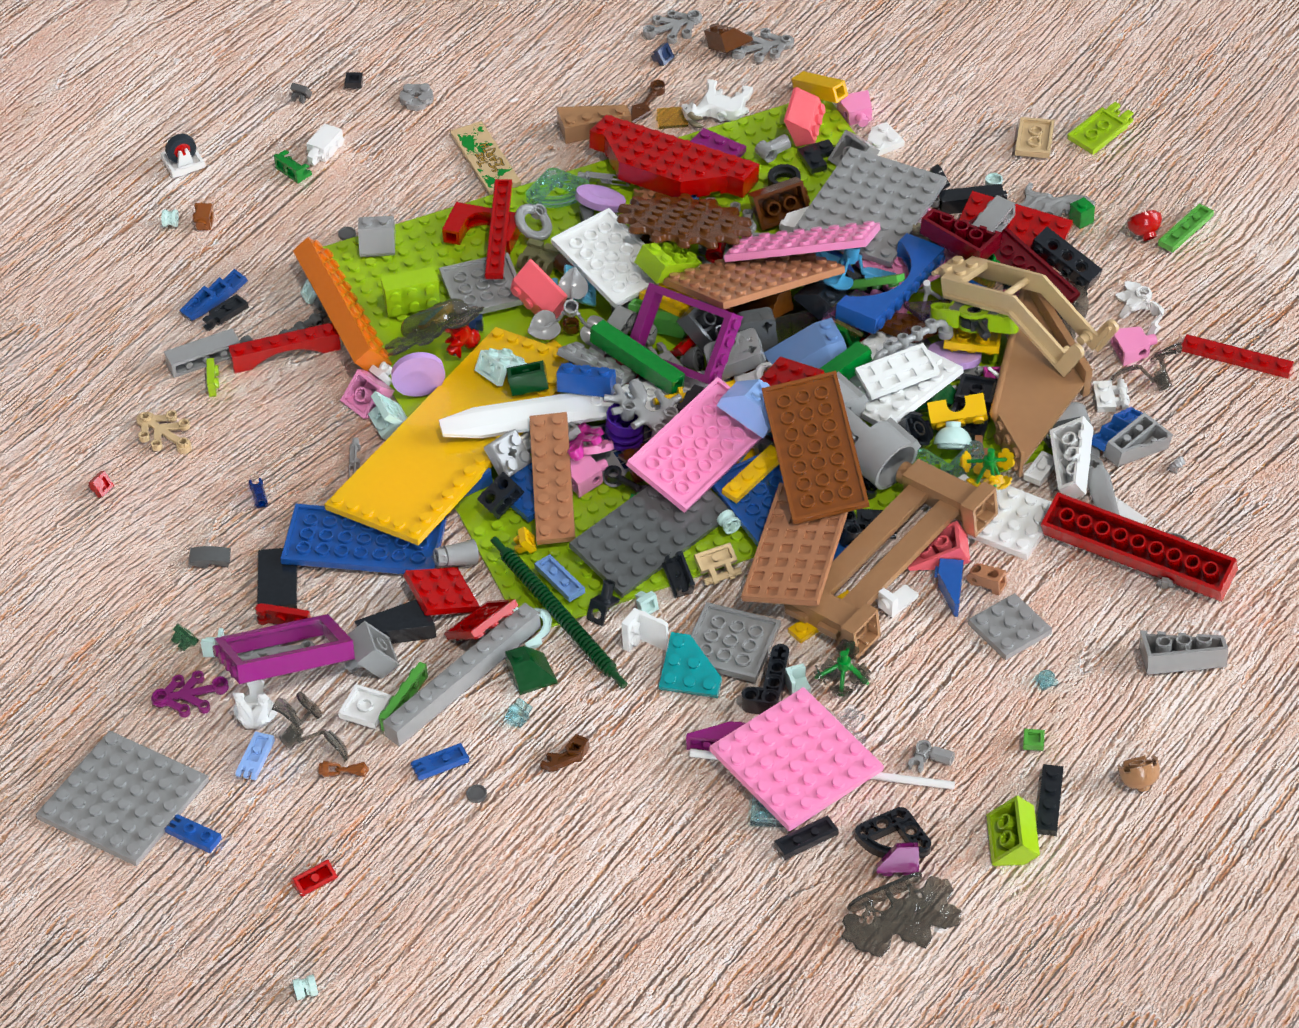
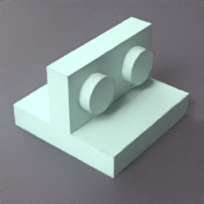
M375 391L371 398L376 406L368 415L381 438L387 440L408 417L399 403Z

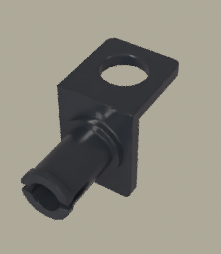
M611 579L603 580L601 594L590 599L586 617L588 620L603 626L608 608L620 602L619 598L613 596L615 581ZM593 609L600 611V619L594 617Z

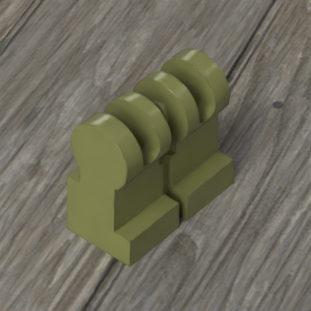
M529 238L527 247L517 259V268L522 269L532 259L550 276L552 270L555 269L553 266L555 257L561 253L552 244L546 243L544 246V242Z

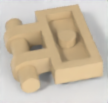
M731 543L694 554V560L700 574L706 572L709 574V577L703 579L705 586L719 584V581L725 579L732 580L735 579V576L742 574L740 567L733 569L731 565L737 562V557ZM721 567L725 568V572L719 574L716 573L715 569Z

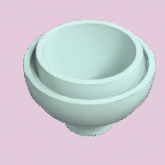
M947 421L946 427L936 434L934 444L939 449L964 450L968 449V446H972V440L969 433L961 428V422Z

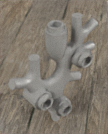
M638 379L631 380L628 386L634 398L633 400L626 397L620 384L613 386L617 395L604 394V402L620 405L619 407L611 408L612 415L620 414L621 419L625 422L631 421L637 415L638 418L631 423V427L635 430L641 425L649 426L652 429L651 438L678 414V409L674 405L682 401L680 394L668 399L663 395L661 389H657L654 394L661 408L657 411H650L645 407L647 391L642 381Z

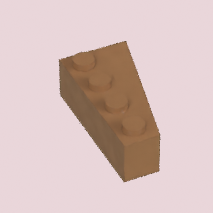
M628 106L557 107V121L565 144L589 140L590 130L605 115H612L631 122Z

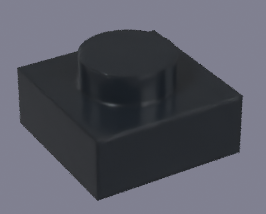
M346 72L345 88H362L363 72Z

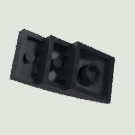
M963 373L951 411L959 412L965 407V396L983 393L988 420L981 424L969 423L961 428L969 433L973 442H975V435H983L984 440L998 379Z

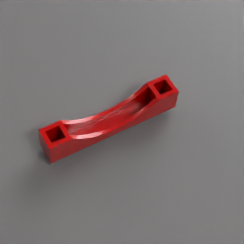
M333 323L228 346L234 373L253 370L265 359L285 351L307 349L328 353L341 350L340 337Z

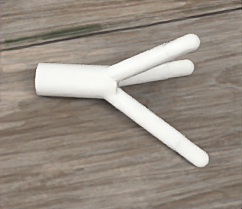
M924 280L923 289L918 290V293H924L922 311L925 310L927 298L930 294L945 302L943 297L931 290L930 281Z

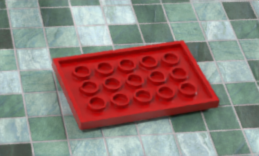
M972 191L959 220H972L980 212H983L989 201L995 197ZM1015 204V216L1006 227L1031 248L1034 238L1046 227H1049L1066 241L1072 228L1073 220Z

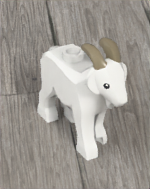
M707 79L706 87L708 91L697 106L693 102L682 104L681 110L685 119L694 128H701L703 126L701 123L696 122V120H702L705 116L716 118L720 121L738 120L749 113V109L745 107V104L753 93V87L743 85L742 93L736 92L735 97L731 98L723 95V89L716 91L717 80Z

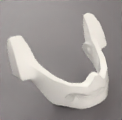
M1140 300L1132 305L1126 304L1119 315L1122 319L1140 309L1150 310L1153 316L1157 315V318L1151 322L1147 335L1156 334L1161 327L1158 323L1164 315V308L1158 303Z

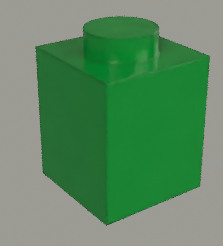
M1083 197L1070 203L1069 220H1073L1074 225L1081 229L1094 223L1095 206Z

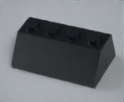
M847 269L846 277H850L853 280L859 279L854 272ZM820 280L805 285L793 298L821 321L836 308L837 303L845 295L849 296L853 289L838 290Z

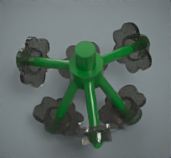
M842 639L836 647V651L839 652L837 662H834L832 659H826L825 664L821 665L823 672L820 671L817 665H815L817 670L814 671L815 679L819 682L823 681L825 685H827L825 679L830 678L832 681H835L837 677H840V685H834V687H830V690L835 695L841 697L847 696L848 693H853V689L849 686H844L846 671L850 670L848 676L851 678L850 681L856 684V688L860 686L865 687L871 680L869 677L871 671L866 668L865 663L860 665L851 664V660L854 659L855 655H858L859 648L855 646L854 641Z

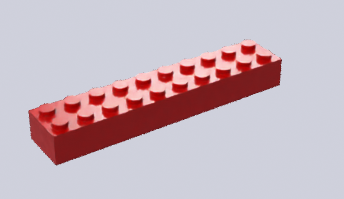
M1057 492L1041 522L1042 532L1046 536L1160 579L1162 577L1169 578L1178 586L1221 602L1238 571L1236 558Z

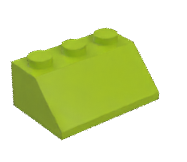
M1016 795L986 814L992 865H1025L1040 856L1034 805Z

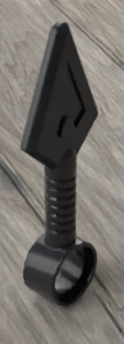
M611 465L605 469V480L610 484L620 482L636 493L648 486L639 485L624 477L619 466ZM611 472H615L618 474V476L611 477L608 474Z

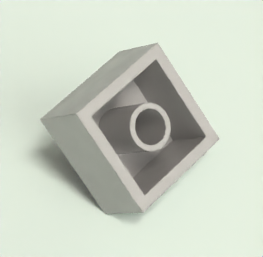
M366 621L347 634L353 640L355 659L346 662L345 666L352 674L360 667H364L382 679L399 666L390 637Z

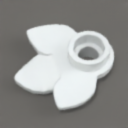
M1125 281L1126 290L1115 295L1118 300L1130 305L1140 300L1150 301L1152 299V292L1149 287L1131 281Z

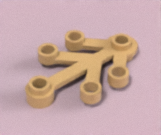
M169 410L164 415L142 412L136 418L137 424L141 427V431L138 433L139 441L146 443L150 440L148 431L151 427L154 429V440L151 441L153 451L162 450L161 438L163 435L176 444L178 453L187 454L192 450L190 440L186 437L180 438L170 430L187 431L190 428V422L184 418L179 420L178 423H158L162 421L175 422L178 417L177 412L174 410Z

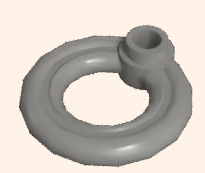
M524 204L516 210V226L525 237L542 241L551 235V219L542 204ZM527 214H531L536 220L540 219L542 223L540 231H534L527 226L525 222Z

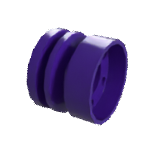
M617 403L612 404L606 412L605 440H612L614 449L619 451L638 448L644 440L645 425H641L634 430L631 427V423L637 420L638 416L635 415L634 419L625 422L621 419L620 414L612 415L611 408L620 406Z

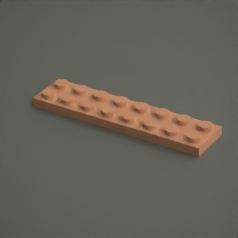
M567 412L529 416L537 545L571 542L576 536L571 459L567 453L568 449H570Z

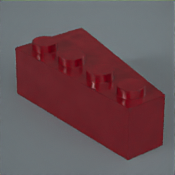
M933 208L922 217L920 234L954 254L962 256L965 260L972 256L987 260L1000 247L1002 232L996 230L991 232L985 226L980 225L977 227L971 225L968 220L954 219L953 215Z

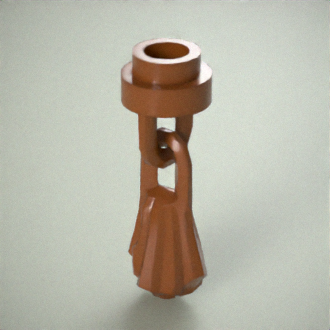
M323 761V763H319V775L329 777L337 776L341 772H348L365 777L369 772V767H367L365 762L341 767L337 762ZM329 766L337 767L334 769L336 772H329Z

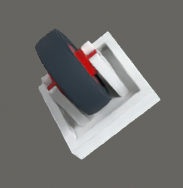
M182 133L171 137L165 146V152L160 153L161 159L173 178L205 168V162L197 151L193 138L188 134Z

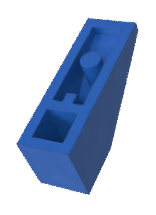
M940 558L939 566H935L934 577L938 578V587L954 617H958L964 560Z

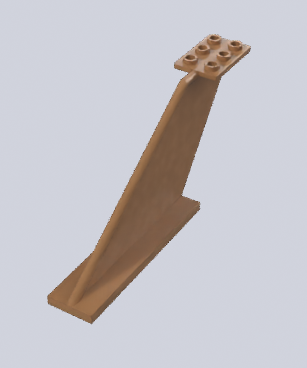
M1021 288L1018 299L1062 347H1071L1076 344L1054 307L1043 295ZM1020 328L1018 333L1009 334L989 413L996 427L994 441L1001 449L1008 448L1010 452L1014 453L1015 465L1010 468L1013 472L1015 471L1018 477H1022L1024 464L1080 392L1082 397L1090 395L1093 372L1085 356H1083L1071 371L1063 377Z

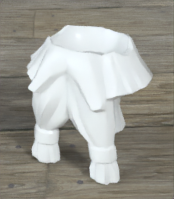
M262 679L246 683L250 689V693L246 696L243 693H233L236 703L233 709L234 715L247 729H261L277 715L276 705L263 692L264 681Z

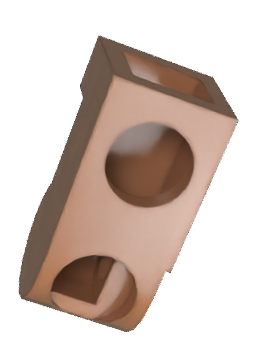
M980 563L974 564L966 576L967 581L971 585L990 589L993 594L998 596L1007 585L1006 570Z

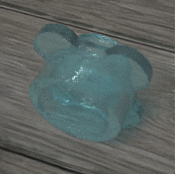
M1043 670L1035 676V681L1040 684L1042 690L1058 685L1055 674L1050 670Z

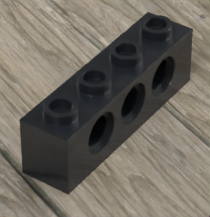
M1046 227L1033 240L1031 249L1050 266L1061 272L1064 277L1074 282L1078 288L1086 292L1099 280L1103 269L1049 227Z

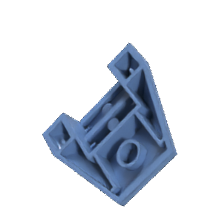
M829 318L811 324L765 351L764 354L767 362L772 364L779 357H784L815 368H821L845 351L847 347L833 319Z

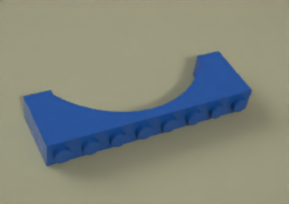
M906 233L898 241L897 257L902 259L909 273L905 281L894 289L870 296L845 295L837 303L835 319L875 334L879 329L883 328L885 322L890 320L896 311L901 309L905 302L909 301L911 295L918 291L924 280H927L931 275V272L944 263L945 248Z

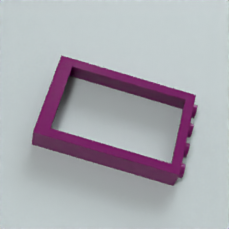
M649 282L630 338L645 347L663 296L723 317L724 320L704 374L665 360L685 373V376L703 383L710 384L717 377L722 379V374L728 362L732 346L735 343L743 316Z
M329 614L214 638L215 645L213 646L214 656L219 659L220 664L225 666L226 671H229L231 677L235 678L239 684L355 659L353 640ZM324 635L330 641L329 643L242 661L237 655L242 652Z

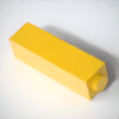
M805 71L791 79L793 88L798 87L819 97L820 100L838 103L848 96L845 80Z

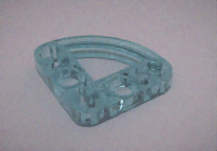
M549 168L526 191V200L529 204H542L547 208L567 206L578 202L575 198L577 187L590 183L586 179L563 170ZM555 186L571 192L560 196H547Z

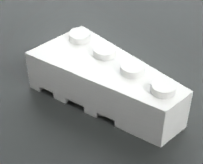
M1083 416L1049 430L1058 490L1062 494L1075 499L1086 495L1093 427Z

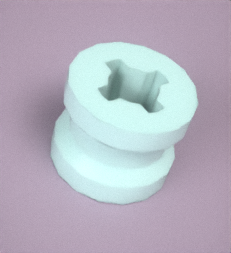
M162 210L161 221L163 227L168 225L178 227V210Z
M732 510L723 511L717 518L718 524L723 527L726 534L736 532L741 526V521L738 517H735Z

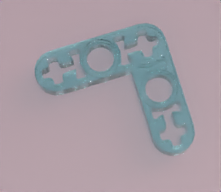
M974 440L969 445H966L950 464L924 448L918 449L915 461L919 457L923 458L925 456L928 464L932 466L940 464L941 470L958 478L962 474H967L958 465L964 451L967 450L971 454V459H981L985 451L983 444L980 441ZM971 463V468L969 469V471L975 466L976 463Z

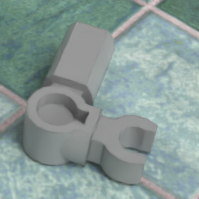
M920 740L916 744L914 757L908 761V768L911 770L913 765H919L918 772L921 773L924 770V762L928 758L951 766L955 758V752L937 746L932 747L929 741Z

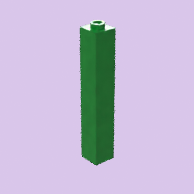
M605 320L591 327L590 342L667 394L676 393L678 387L684 388L685 373Z
M857 341L819 369L824 370V373L839 371L850 380L856 375V367L872 362V351L867 345L864 346Z

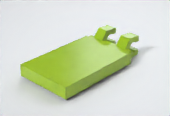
M1114 102L1107 109L1100 108L1067 134V139L1094 155L1128 128L1133 122L1131 116H1133L1134 112L1128 109L1118 117L1120 114L1118 109L1121 105Z

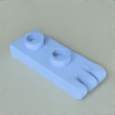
M260 732L254 733L236 770L235 775L237 777H241L243 773V778L248 779L251 774V780L257 779L275 742L274 735Z

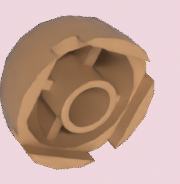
M1139 756L1123 761L1124 766L1117 765L1121 781L1131 789H1138V792L1149 790L1150 786L1159 779L1160 766L1158 757L1151 756L1152 759L1146 760V756Z

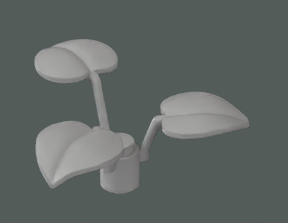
M573 267L563 275L558 284L567 294V299L570 298L564 303V311L561 312L557 319L555 314L548 310L536 313L528 328V333L531 336L541 340L553 339L561 332V326L557 322L564 315L568 317L577 316L584 325L580 330L581 339L586 344L592 345L590 342V329L594 324L604 319L592 315L586 323L580 312H578V303L573 298L577 300L582 299L588 292V283L578 269Z

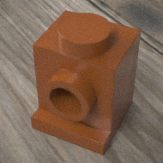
M195 203L193 222L196 223L197 230H211L214 220L212 203Z

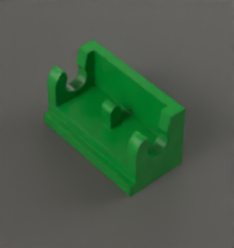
M288 150L275 154V168L297 184L312 175V171L307 170L308 164L301 166L291 156L284 157L289 153Z

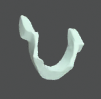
M533 608L539 612L540 617L543 619V626L540 632L534 638L527 641L525 645L529 648H539L542 644L541 639L550 632L552 618L547 610Z

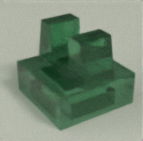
M178 623L173 628L175 633L171 641L176 644L181 641L178 647L183 651L191 644L195 646L198 643L199 639L187 628Z

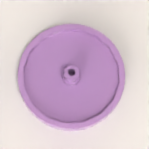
M585 184L578 186L576 189V200L582 205L602 212L610 208L616 213L620 204H626V199L622 194L604 186Z
M944 340L935 342L928 348V350L962 366L963 370L974 368L981 362L982 352L949 351L948 349H943Z
M416 352L400 358L392 367V384L398 392L407 396L418 397L430 394L444 382V365L437 356L430 353Z

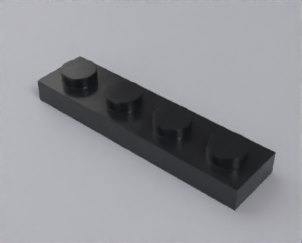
M1043 764L1037 816V834L1057 836L1064 766Z

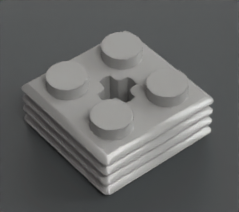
M516 429L506 432L484 447L498 475L505 472L510 477L532 463L530 453L527 451Z

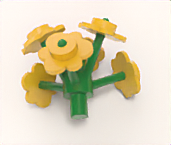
M989 448L987 455L983 459H971V454L965 450L960 458L961 467L965 470V473H968L971 463H976L973 467V472L978 474L976 480L967 478L966 481L978 487L981 484L980 480L986 478L983 480L984 482L999 490L1007 488L1011 484L1012 477L1001 475L996 462L999 467L1009 470V467L1015 465L1014 453L1010 452L1008 448H1003L1002 452L998 453V458L994 456L995 450Z

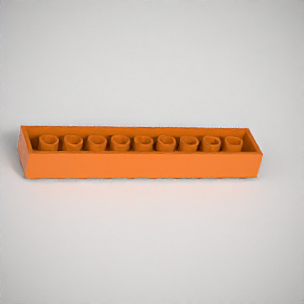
M307 237L293 252L352 360L368 372H370L369 369L372 365L379 368L383 361L391 366L390 354L382 347L384 344L376 336L377 331L369 324L371 322L370 319L363 313L365 310L357 302V296L351 292L352 287L345 281L346 276L339 270L340 265L332 258L334 256L328 248L324 249L319 241H313Z

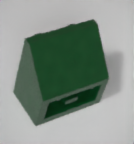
M543 360L507 368L512 396L549 389L546 365Z

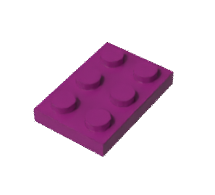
M705 128L690 140L693 143L705 145L706 147L720 150L730 155H736L737 157H741L746 152L745 145Z

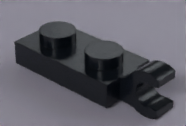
M237 294L209 310V315L202 319L206 323L203 328L210 331L217 322L219 324L225 323L249 308L248 302Z

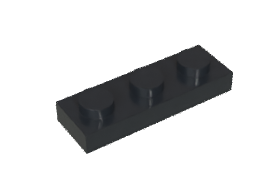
M827 815L774 840V847L786 860L839 835V829Z

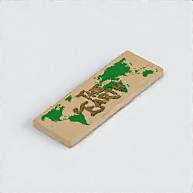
M482 121L450 131L453 140L488 195H492L494 192L495 179H512V188L521 186V180Z

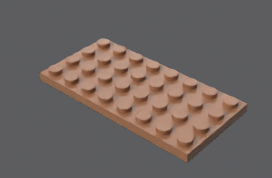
M779 483L741 594L742 601L819 606L848 512L793 524L784 483Z

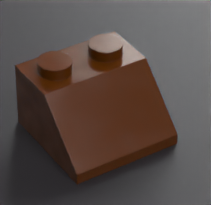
M719 23L709 26L710 28L704 30L709 49L724 53L753 41V37L740 30L728 27L727 25H719Z

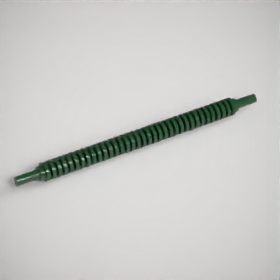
M496 536L491 538V543L500 552L501 560L507 567L510 568L605 676L612 677L624 689L628 683L617 672L618 669L615 662L610 659L606 652L577 622L544 583L541 582L535 573L532 572L512 548L505 547Z

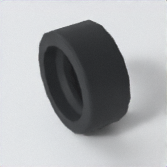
M789 164L774 166L768 172V186L779 183L776 179L781 177H798L801 179L800 171Z

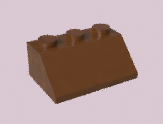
M798 177L747 193L752 211L762 231L780 225V221L784 220L787 213L809 206L803 181Z
M791 289L730 307L729 312L738 314L742 311L769 307L772 309L776 319L794 309Z

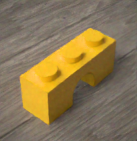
M979 393L965 396V407L959 412L951 411L947 407L946 400L927 403L932 429L940 431L946 427L947 421L961 422V427L969 423L981 424L988 420L984 394Z

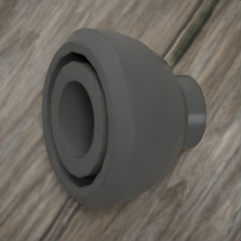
M696 346L688 349L681 356L680 362L686 368L699 372L704 366V356L701 349Z

